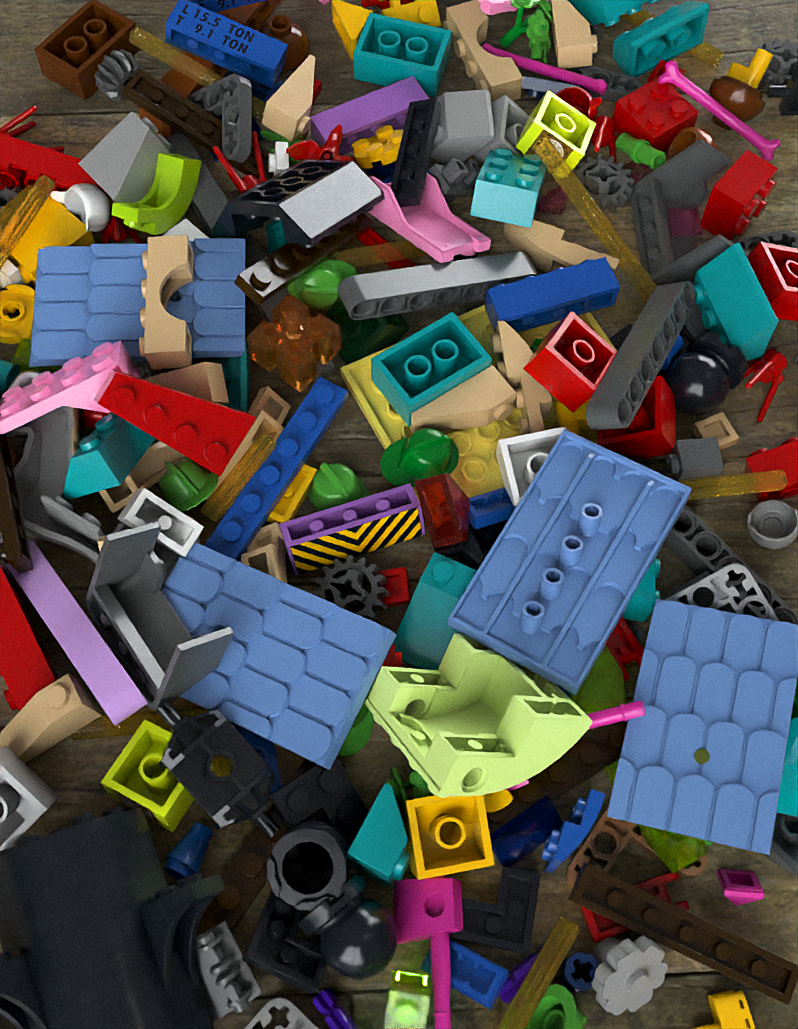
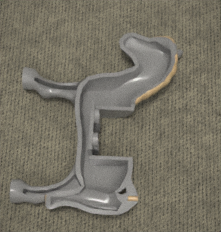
M35 370L21 372L8 390L15 386L23 388L31 384L32 380L41 373ZM61 406L6 433L7 437L28 435L23 457L14 468L26 534L75 551L97 564L100 554L97 543L98 537L106 535L100 528L102 524L88 513L79 516L72 512L74 509L72 504L76 498L66 500L63 496L70 458L79 448L80 413L78 408ZM187 515L188 517H190L198 523L196 519L192 518L190 515ZM120 522L112 533L131 529V527ZM0 533V543H3L2 534ZM200 534L195 540L198 544H200ZM155 543L153 551L157 557L163 560L166 567V576L161 586L162 589L165 587V583L181 555ZM98 630V633L103 638L105 643L108 645L100 630Z

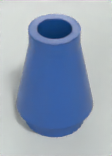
M194 822L191 829L164 857L166 863L163 866V870L178 881L199 873L209 841L214 834L212 830L201 823Z

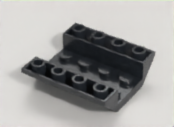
M304 159L228 201L211 232L213 237L244 238L245 233L263 227L264 222L269 219L272 221L282 220L286 243L300 244L303 248L317 246L324 237L337 233L338 228L356 221V217L360 214L373 210V206L384 200L385 197L382 190L354 161Z

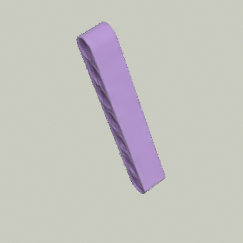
M31 539L28 541L33 570L20 574L9 563L6 566L116 726L148 703L45 556Z

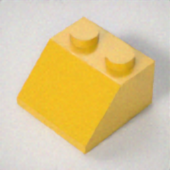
M429 795L405 800V832L408 838V853L411 854L409 859L410 869L418 880L495 865L483 795L449 796L446 798Z

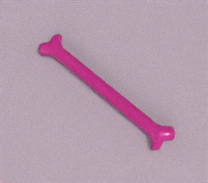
M484 43L481 46L492 55L511 57L518 68L594 91L600 96L607 91V84L603 79H594L500 50L488 43Z
M668 61L666 63V71L659 77L660 84H675L758 148L762 159L766 161L773 159V151L780 147V139H765L679 72L676 61Z

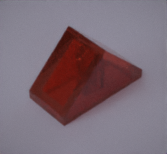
M448 472L414 481L433 547L438 548L466 541L468 538L470 498Z

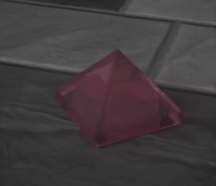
M565 185L549 190L540 199L536 212L563 215L571 191L570 186Z
M698 206L668 209L672 237L702 235Z

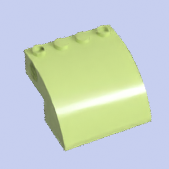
M457 633L453 634L438 670L381 666L369 697L364 703L374 715V721L386 730L391 737V742L400 748L408 758L409 765L418 771L426 781L429 791L442 798L484 795L520 784L542 772L562 757L584 735L592 723V720L556 684L465 634Z

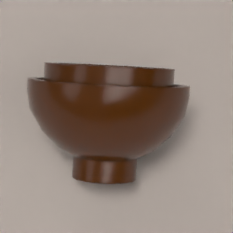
M275 15L259 30L260 33L276 38L288 45L285 65L282 70L298 67L309 56L310 42L307 33L297 23L291 21L289 17Z
M721 76L720 79H713L710 85L709 96L743 122L750 121L758 116L765 106L762 94L738 79ZM713 115L711 119L713 123L724 129L732 130V128Z

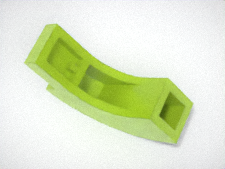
M158 153L155 178L146 196L140 201L133 203L113 202L111 215L124 219V224L128 225L129 228L153 235L165 233L174 227L187 211L197 187L201 161L178 154Z

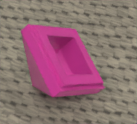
M717 869L716 875L724 896L735 906L763 899L764 892L755 872Z

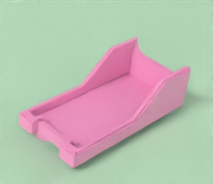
M429 173L426 175L421 204L408 207H399L391 189L392 182L384 184L374 176H370V179L384 193L385 199L374 205V209L369 211V213L396 231L398 235L409 240L415 247L433 257L435 261L439 263L450 262L458 254L473 256L476 252L479 253L490 249L491 239L451 213L436 178Z
M121 340L112 345L110 342L103 343L92 351L93 354L83 359L80 357L72 358L63 364L62 369L52 374L50 371L41 373L32 380L31 384L23 388L15 386L7 390L2 395L0 402V434H5L61 406L110 413L111 411L97 404L94 398L111 370L113 369L135 377H139L141 374Z

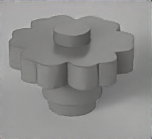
M645 936L639 937L634 943L630 939L617 940L615 937H609L601 941L593 954V957L599 964L592 981V987L597 992L596 1000L607 1012H612L616 1016L622 1014L626 1009L630 1012L638 1010L642 1005L651 1000L653 989L658 988L664 982V974L668 969V965L663 961L665 952L653 940H649Z

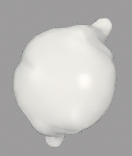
M79 183L71 186L66 192H51L52 199L65 204L70 212L80 216L82 223L86 225V232L89 230L100 232L107 227L111 213L110 202L107 195L97 186Z

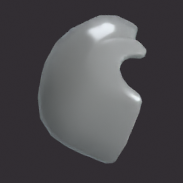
M774 499L758 503L749 512L747 518V529L751 539L763 548L771 550L786 548L794 542L798 535V511L791 508L787 503Z

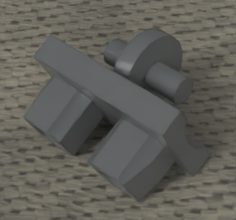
M452 158L446 165L434 164L429 169V172L438 178L437 182L448 203L453 201L457 195H474L476 179L481 168L475 160H468L463 164L459 159Z

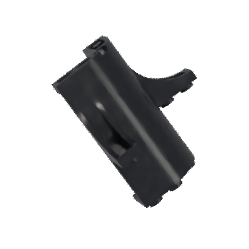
M125 805L114 807L103 812V817L97 819L94 818L93 813L81 815L69 821L71 826L54 830L42 838H39L38 834L21 838L14 842L15 847L0 851V943L3 953H0V1014L5 1016L17 1029H214L198 980L195 949L198 927L203 913L213 898L223 892L225 887L220 874L204 879L202 872L179 880V889L177 884L168 887L142 807L126 811Z

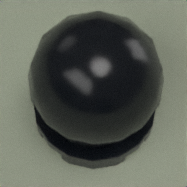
M710 332L699 333L686 347V353L673 361L664 380L675 395V407L678 411L692 416L711 413L725 401L729 390L734 389L741 383L744 374L748 370L745 357L735 345L730 349L718 341L720 335Z
M303 821L290 827L274 845L267 861V879L273 893L277 897L280 896L286 903L294 905L295 909L314 910L324 901L330 904L342 890L341 887L344 885L351 868V861L347 857V852L350 848L345 837L334 826L321 821Z
M359 872L344 883L341 887L342 890L336 895L335 901L331 905L324 901L298 922L306 937L314 931L316 934H320V950L327 964L341 976L356 980L377 975L386 969L397 949L398 928L390 912L378 901L363 897L364 894L361 891L368 884Z

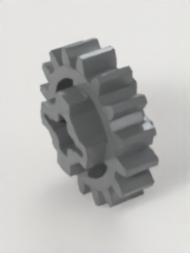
M775 38L771 45L765 41L762 47L757 48L773 54L760 83H766L765 89L767 90L768 85H786L790 81L794 69L798 65V42L793 45L790 44L789 39H785L784 43H780Z
M602 154L598 155L597 160L587 156L586 162L579 161L576 169H573L570 173L568 190H571L570 198L579 199L577 205L579 208L587 205L589 213L594 208L598 209L600 215L604 214L605 209L615 213L617 206L624 208L626 201L631 198L634 179L630 178L632 171L630 169L623 170L624 162L622 161L617 164L613 163L614 157L612 156L608 160H603Z
M348 555L344 564L338 558L334 559L335 568L332 570L324 566L323 570L326 576L325 578L315 579L321 587L320 590L312 591V594L331 602L330 595L332 594L335 599L334 604L366 619L371 618L377 622L379 620L375 613L377 609L386 610L387 608L381 602V598L390 596L389 591L382 587L388 581L382 574L378 575L381 570L375 564L369 566V561L365 557H361L357 563L352 555ZM367 577H368V579L370 580V583H371V587H372V592H371V593H368V591H367V589H366V587H367V585H368V583H369V582L366 580ZM355 590H356V592H357L360 596L355 595V594H354V595H347V596H345L342 592H345V593H348V592L354 593Z

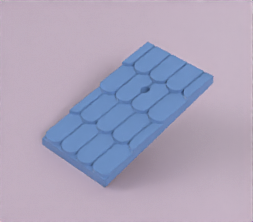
M195 238L194 241H190L194 253L193 282L180 287L169 299L166 311L170 315L186 321L192 337V359L243 356L245 352V293L234 282L238 274L245 270V238ZM148 243L48 246L38 250L29 367L63 365L72 358L80 357L83 359L93 354L92 351L103 343L110 342L112 345L120 340L133 362L147 361L146 357H141L139 338L144 337L145 328L141 325L140 309L146 305V299L142 295L141 281L147 278V271L143 267L142 253L143 251H148Z
M564 429L449 616L448 626L460 633L463 632L471 639L492 650H496L497 653L523 667H527L528 670L576 695L625 612L629 601L660 551L663 542L681 514L684 505L690 497L692 488Z
M194 542L187 555L179 557L165 583V587L161 591L193 639L198 635L210 634L230 627L234 633L218 667L180 695V697L208 711L219 710L228 721L330 770L392 646L396 634L376 622L338 607L334 603L282 582L271 575Z
M656 599L633 702L642 700L646 715L628 719L607 817L770 855L798 676V625ZM699 749H705L709 752L710 758L707 763L699 764L695 760V753Z

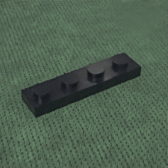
M437 98L409 103L391 183V189L399 207L421 204L441 104Z

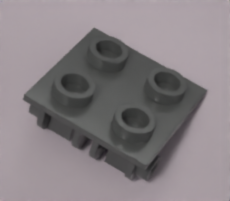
M225 921L196 937L195 952L198 980L211 1022L216 1021L233 1010L236 1013L243 1011L250 1005L249 1001L263 994L248 963L242 961L243 954Z

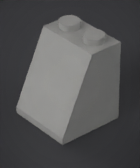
M131 111L78 164L115 202L133 203L143 199L149 192L155 178L158 153L171 154L169 150L172 146L160 133L157 136L155 135L159 130L146 116L140 120Z

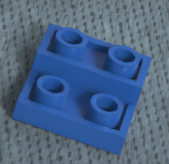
M590 789L584 799L578 797L576 805H573L568 821H564L558 831L552 829L550 837L548 836L541 855V859L547 860L545 872L553 873L583 841L600 812L605 793Z

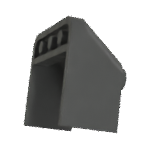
M699 139L640 179L633 187L630 199L642 274L647 280L655 284H670L682 281L693 283L696 272L734 244L719 234L697 247L691 211L700 206L706 199L708 193L707 179L731 164L727 156L702 139ZM743 249L747 257L750 253Z
M158 521L105 535L86 596L90 616L122 667L148 704L146 705L152 710L158 709L167 700L171 703L218 667L234 633L230 627L210 634H201L194 637V639L192 638L161 591V586L166 576V567L163 560L157 557L153 551L161 529Z

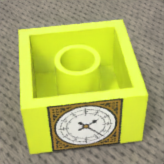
M548 90L529 115L515 148L524 155L533 154L541 157L543 161L548 162V172L565 180L584 157L596 123Z
M144 719L101 781V784L111 799L131 810L142 807L145 818L173 833L191 806L194 798L166 766L162 768L159 765V761L172 733ZM211 762V770L213 772L214 767Z

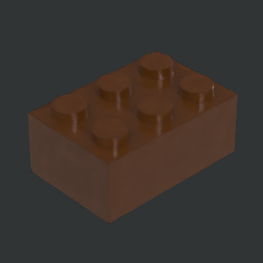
M89 0L34 50L42 74L83 100H87L98 89L95 85L96 78L94 74L99 70L97 65L104 61V55L110 56L113 49L116 51L123 49L134 56L141 50L135 22L97 0Z

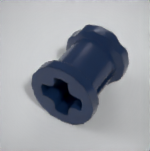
M581 952L572 954L561 964L559 970L560 980L569 991L574 993L584 992L592 988L595 970L599 964L590 954ZM573 962L577 967L584 965L587 968L588 972L584 974L586 983L582 978L576 981L572 978L571 973L575 971Z

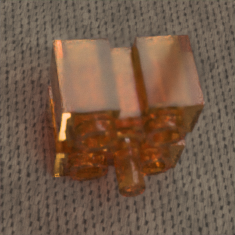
M288 293L272 310L273 321L268 323L263 320L248 335L247 343L251 360L270 372L275 367L279 368L281 379L302 392L318 375L317 363L321 362L327 365L341 349L340 326L319 313L316 317L312 318L309 313V306Z

